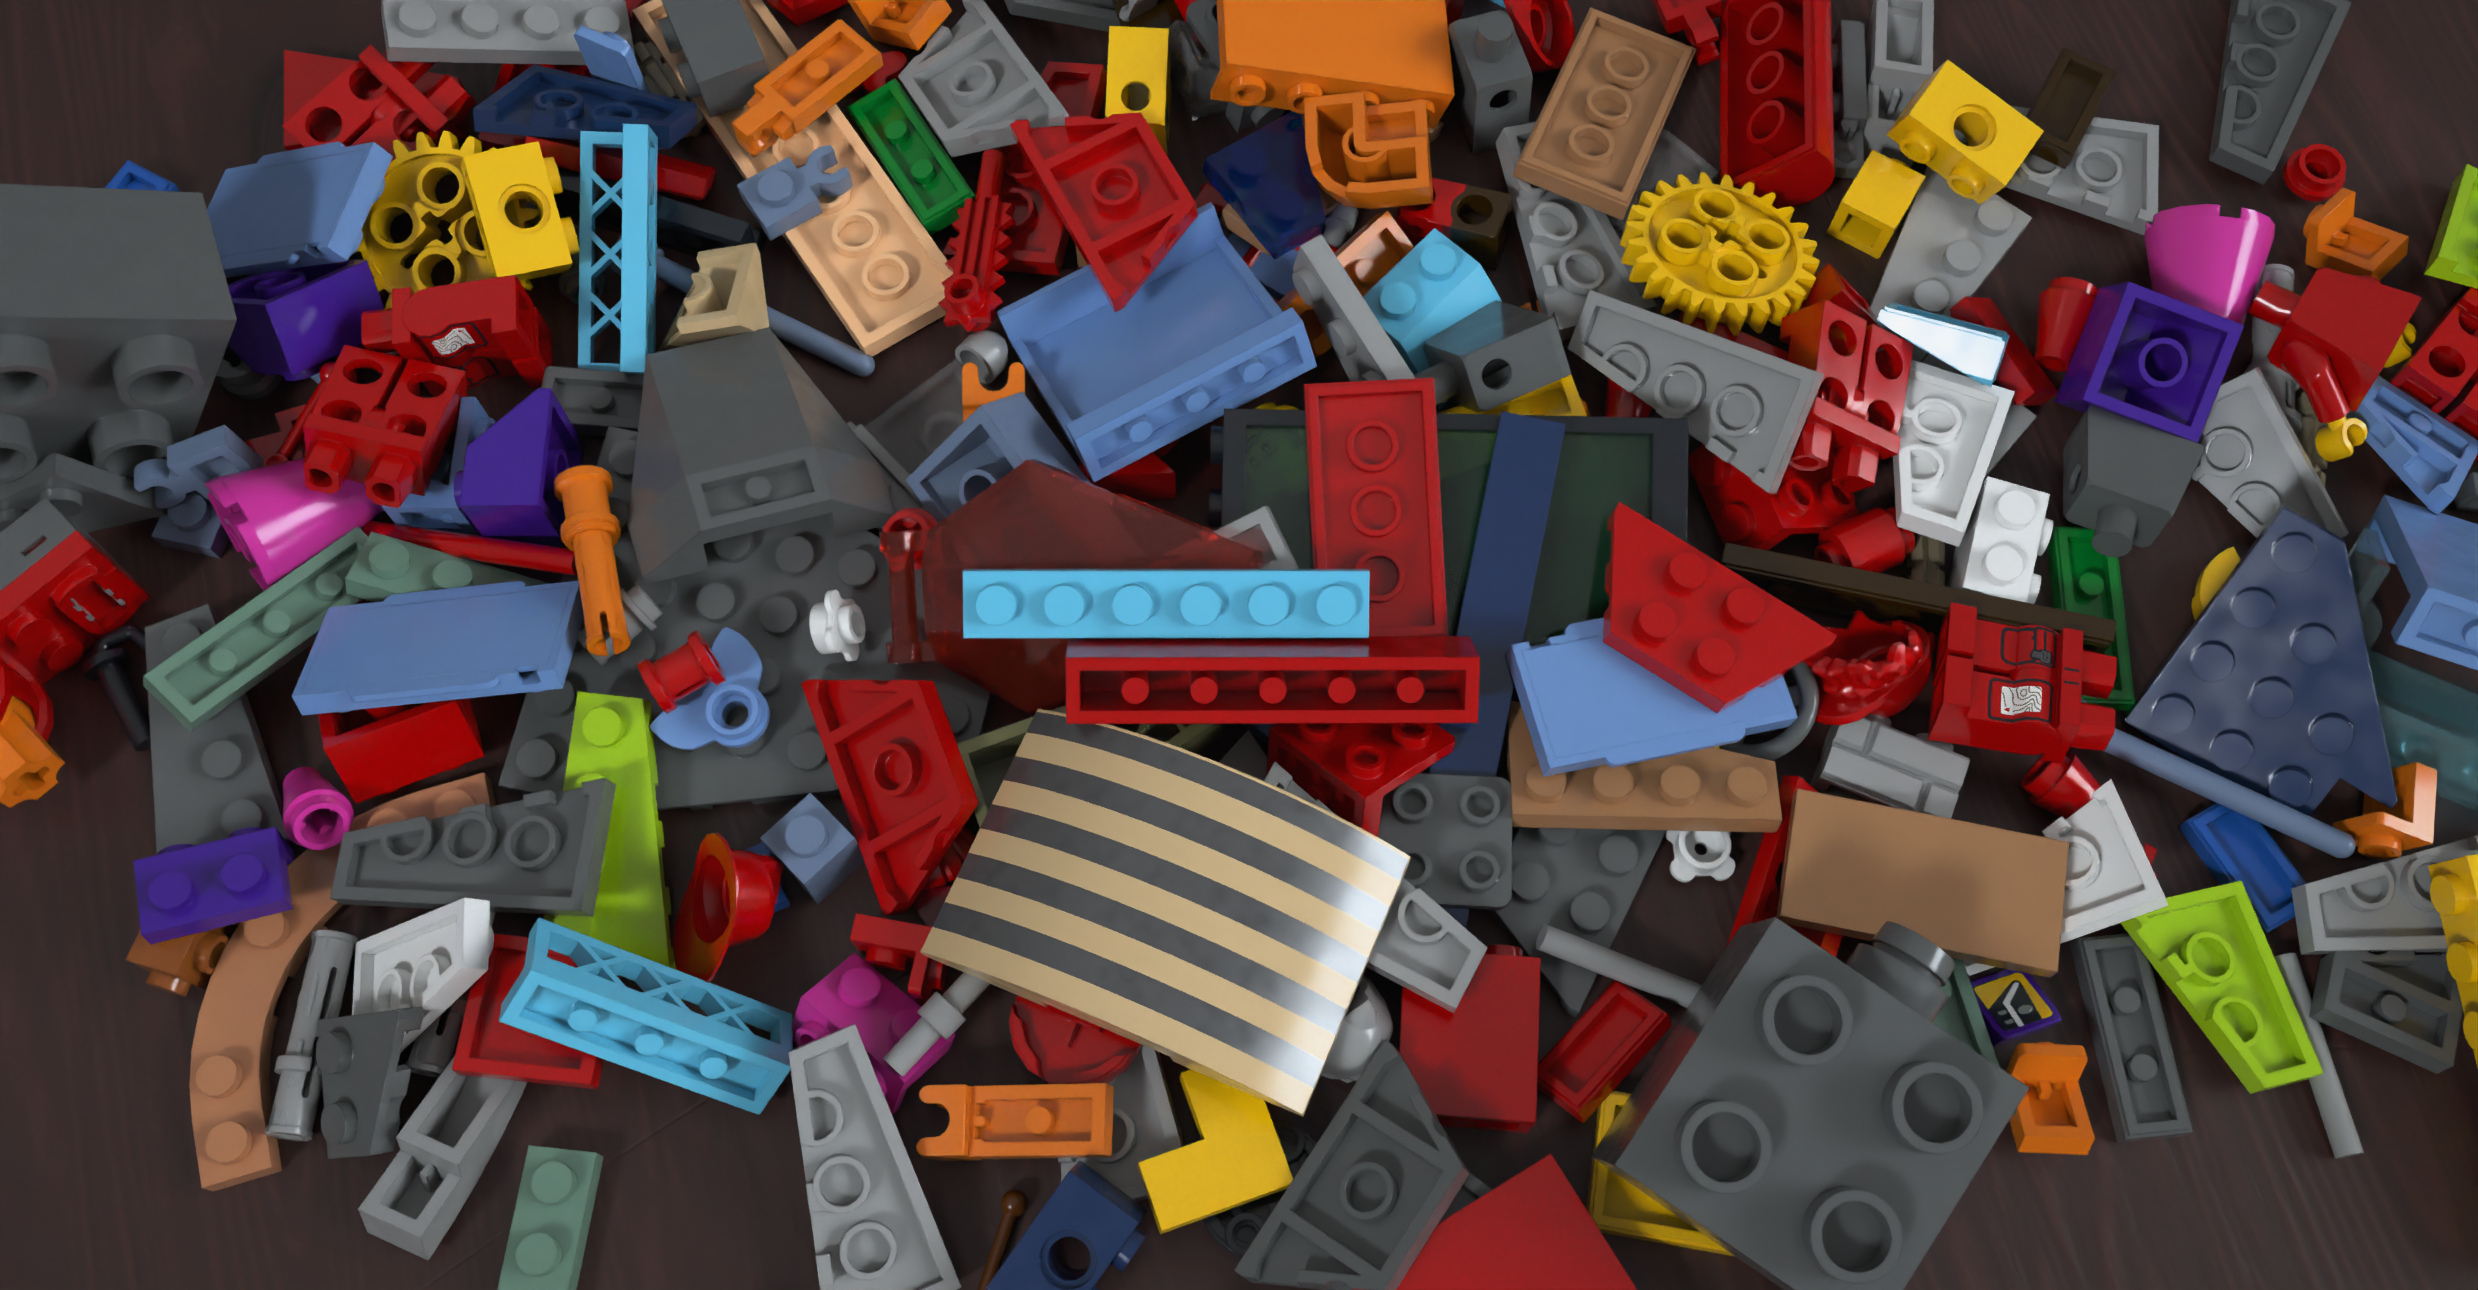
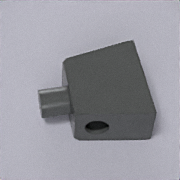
M1503 10L1456 20L1448 28L1455 93L1451 103L1471 154L1496 149L1495 142L1503 128L1529 122L1533 82L1532 71L1514 29L1513 22L1509 14ZM1496 95L1495 108L1490 106V101Z
M1495 300L1427 339L1423 349L1429 368L1414 376L1415 378H1434L1436 406L1449 401L1475 412H1482L1570 375L1571 371L1553 316Z
M2089 405L2064 444L2063 515L2071 523L2088 529H2094L2092 546L2102 555L2120 557L2128 554L2132 549V545L2141 548L2149 547L2175 513L2201 459L2205 446Z

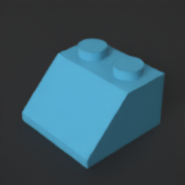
M1436 228L1363 296L1413 375L1429 368L1423 349L1427 339L1495 300L1502 302L1481 264ZM1445 401L1437 405L1436 411L1438 413L1442 412L1451 402Z

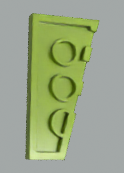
M578 691L563 791L581 788L582 782L606 778L614 783L616 789L594 916L544 914V919L676 969L674 951L671 948L668 915H672L669 887H665L661 848L665 847L662 821L658 820L655 787L659 784L654 734L650 729L652 724L650 701L642 698Z

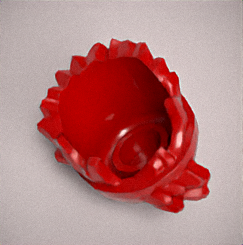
M1858 610L1846 629L1823 626L1837 635L1834 643L1823 654L1804 661L1811 668L1812 673H1814L1819 690V707L1815 722L1840 726L1859 721L1868 714L1884 718L1893 716L1909 706L1928 683L1932 666V652L1936 647V643L1934 642V633H1927L1916 624L1904 622L1903 620L1877 622Z

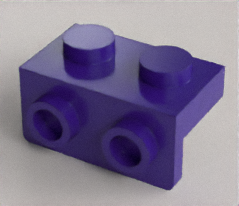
M248 827L232 832L225 839L200 845H172L160 850L155 856L134 860L141 935L151 945L292 910L293 904L287 866L294 860L293 850L276 827L267 829Z

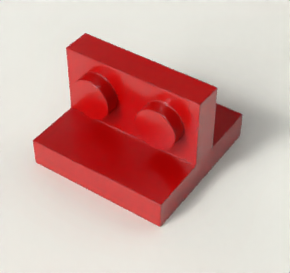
M494 934V945L488 960V970L470 988L452 1070L460 1075L598 1090L604 1059L499 1022L502 1002L524 968L529 937ZM548 949L547 957L575 968L578 967L569 956Z

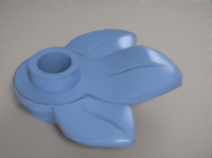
M723 628L711 648L726 676V681L718 686L710 682L678 700L676 710L669 714L663 711L650 725V729L671 747L682 750H695L716 741L726 747L740 748L754 743L765 732L770 719V710L765 697L758 690L763 664L758 652L750 642L733 629ZM745 707L748 709V717L743 724L739 726L727 725V715L733 708Z

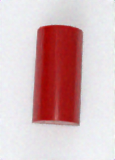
M1831 0L1722 1V16H1720V183L1725 174L1730 175L1734 188L1742 189L1750 181L1754 183L1753 195L1761 198L1771 192L1776 194L1772 205L1776 209L1807 203L1822 195L1834 180Z

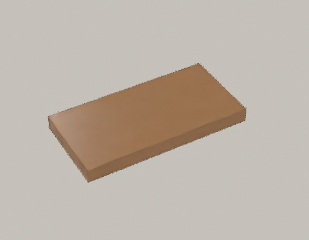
M1590 7L1517 161L1513 177L1623 220L1693 59L1696 48Z
M1797 788L1792 797L1776 918L1788 925L1871 941L1885 922L1891 921L1925 937L1946 952L1951 958L2051 978L2058 972L2069 842Z

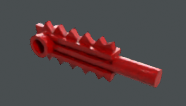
M995 149L986 150L982 154L975 202L972 198L965 199L964 207L956 209L960 218L951 225L960 234L948 243L950 248L956 252V255L945 262V265L953 272V275L942 282L945 288V298L938 302L939 306L946 311L945 325L949 327L961 324L967 333L969 331H982L994 322L996 318L995 308L1003 303L1002 299L994 291L1006 283L1004 277L997 272L1009 263L1007 257L1001 254V251L1013 243L1010 237L1004 234V231L1015 224L1014 219L1010 216L1015 208L1012 203H1004L1000 198L1006 157L1001 151Z

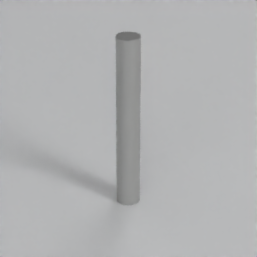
M1547 924L1543 925L1536 940L1535 947L1539 951L1688 1008L1702 986Z
M2287 953L2275 956L2276 963L2324 1073L2310 1078L2309 1082L2334 1157L2338 1159L2362 1154L2364 1151L2320 1022L2309 1017L2312 998L2297 954Z

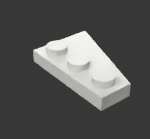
M1911 360L1902 420L1896 434L1901 437L1899 454L1893 456L1896 524L1898 527L1957 547L1960 546L2015 391L1996 385L1991 387L1985 384L1982 385L1970 377Z
M2112 779L2092 793L2094 799L2065 820L2061 816L2042 831L2046 838L2069 842L2060 944L2168 906L2165 895ZM1963 960L1969 976L1994 967Z
M464 897L356 942L352 1015L422 1007L423 1019L421 1028L419 1030L405 1031L401 1052L406 1049L488 970V960L494 945V933L489 925L490 901Z

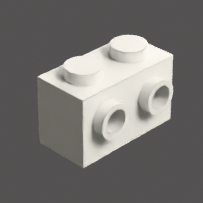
M1987 476L1982 483L1960 546H1955L1946 587L2034 604L2041 586V575L2033 573L2037 555L2041 556L2046 550L2053 530V520L2045 518L2050 494Z

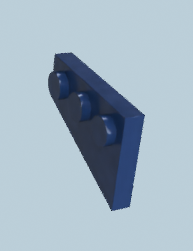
M536 64L530 66L473 108L474 128L478 132L580 141V131L623 132V124L649 125L658 137V149H670L697 126L696 103Z

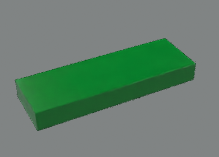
M896 78L846 107L859 131L930 236L960 218L956 209L964 207L965 199L972 198L975 202V194Z
M2053 526L2051 538L2047 546L2053 608L2116 620L2114 642L2104 653L2105 655L2117 657L2114 687L2108 699L2081 695V699L2086 700V703L2111 707L2115 711H2128L2135 705L2119 558L2102 555L2093 548L2092 538L2094 529Z

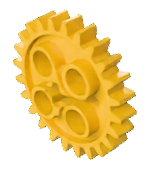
M443 131L439 145L436 147L430 136L423 132H418L416 150L412 151L405 143L398 139L394 140L393 149L396 159L390 162L384 176V191L379 199L372 204L361 229L363 232L361 244L353 253L362 255L363 260H367L380 297L390 293L385 309L392 308V289L411 287L416 293L419 290L434 287L431 279L432 269L436 263L444 259H450L454 265L455 276L451 284L492 278L485 250H481L477 244L476 234L478 225L474 211H470L472 204L461 169L462 157L464 155L482 152L481 141L469 136L459 150L457 137L449 131ZM455 174L459 181L458 194L450 202L440 204L435 194L436 185L442 177ZM515 199L505 206V214L508 220L520 228H531V225L540 222L539 210L526 208L525 204L529 201L525 199ZM408 213L413 222L412 233L407 240L401 243H394L390 235L391 223L397 216ZM442 220L451 223L448 230L453 238L449 243L438 240L442 233L437 225ZM421 252L414 260L413 266L408 269L405 268V259L411 254ZM529 280L520 281L524 289L531 290L533 288Z
M1701 172L1697 184H1692L1683 174H1679L1673 187L1660 180L1657 182L1654 193L1644 190L1638 205H1632L1620 245L1625 247L1621 258L1622 264L1633 266L1628 278L1629 281L1635 283L1647 282L1642 297L1645 300L1657 297L1663 298L1665 301L1661 309L1662 314L1671 313L1678 308L1684 312V324L1690 325L1697 317L1705 319L1707 331L1714 333L1719 322L1726 323L1730 332L1734 336H1738L1744 322L1756 333H1762L1767 320L1777 326H1781L1782 317H1785L1787 313L1792 314L1799 311L1803 300L1807 299L1816 280L1814 274L1820 260L1812 256L1817 247V242L1804 239L1809 227L1807 223H1790L1795 210L1792 206L1780 209L1772 206L1776 197L1775 193L1771 192L1759 198L1753 195L1754 183L1750 181L1742 189L1733 187L1730 175L1725 174L1719 185L1713 184L1706 172Z

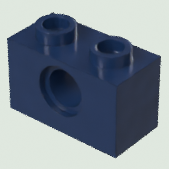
M1079 1160L1067 1173L986 1289L1099 1290L1094 1285L1109 1264L1122 1272L1147 1237L1136 1229V1226L1147 1210ZM1063 1237H1074L1081 1240L1089 1250L1090 1265L1084 1269H1072L1063 1264L1057 1254L1058 1240Z

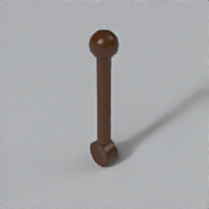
M1013 1189L1007 1191L1001 1198L1000 1205L1004 1213L977 1290H987L986 1287L1000 1268L1016 1218L1021 1216L1027 1209V1197L1020 1190Z

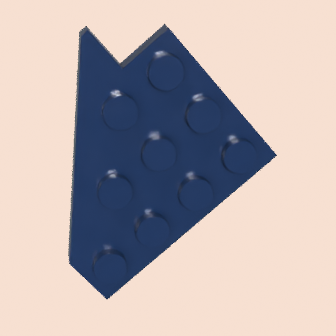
M2282 504L2136 699L2135 705L2127 711L2124 721L2189 762L2308 816L2313 813L2340 778L2392 809L2398 800L2346 544L2339 536Z

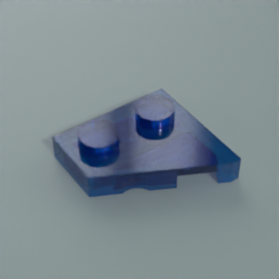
M1291 111L1206 158L1202 171L1203 174L1246 223L1250 231L1274 260L1321 234L1326 218L1317 180L1312 174L1307 157L1305 131L1300 114Z

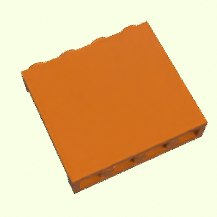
M1216 0L1220 71L1210 91L1211 100L1233 102L1240 106L1256 105L1285 109L1298 114H1304V98L1364 91L1366 106L1426 100L1428 128L1434 129L1455 95L1445 0Z

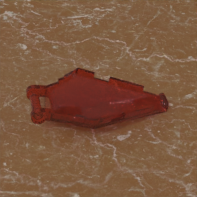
M1026 460L931 529L879 532L880 552H887L892 641L886 643L887 662L915 663L936 661L1034 716L1037 709L1050 711L1066 705L1065 657L1069 638H963L964 569H1263L1262 551L1216 534L1210 528L1122 493L1116 494L1080 480L1081 477L1039 460ZM924 550L921 570L925 632L928 639H919L914 567V551Z

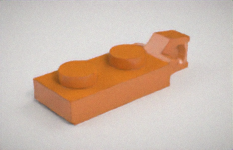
M838 19L753 86L755 94L747 102L748 110L732 122L737 143L755 157L775 144L778 137L786 141L793 137L794 133L798 134L883 66L881 52L842 19Z

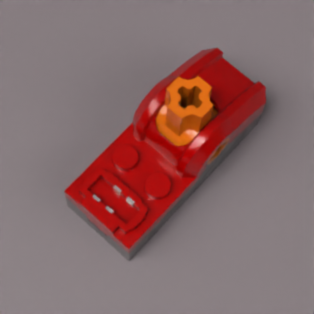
M46 497L0 532V803L9 808L22 801L38 800L58 783L56 779L57 773L65 764L63 759L47 743L54 725L53 702L43 685L60 671L76 664L84 651L93 645L98 638L123 625L133 616L139 606L151 597L101 544Z

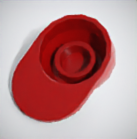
M1504 0L1505 11L1513 22L1532 74L1562 68L1576 39L1575 23L1568 1Z

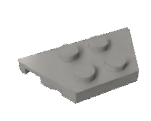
M962 0L966 13L951 30L941 25L928 40L925 50L915 56L898 76L906 92L951 158L1017 144L1010 127V123L1017 120L1029 119L1031 128L1065 126V117H1069L1065 108L984 0Z

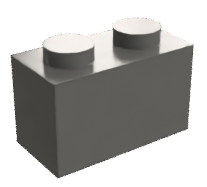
M661 0L667 17L658 19L657 22L670 54L682 51L686 62L676 66L689 98L692 99L701 95L710 118L747 105V102L755 94L753 86L770 72L740 1Z

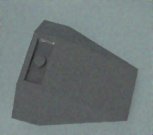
M769 327L754 332H745L646 355L627 523L644 585L708 570L704 544L824 514L828 515L834 537L837 538L884 526L887 520L895 514L879 463Z

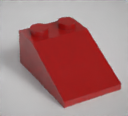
M313 644L308 647L309 653L312 649ZM470 698L352 710L343 713L318 714L323 749L356 804L381 794L392 793L408 784L443 771L459 768L465 763L485 756Z

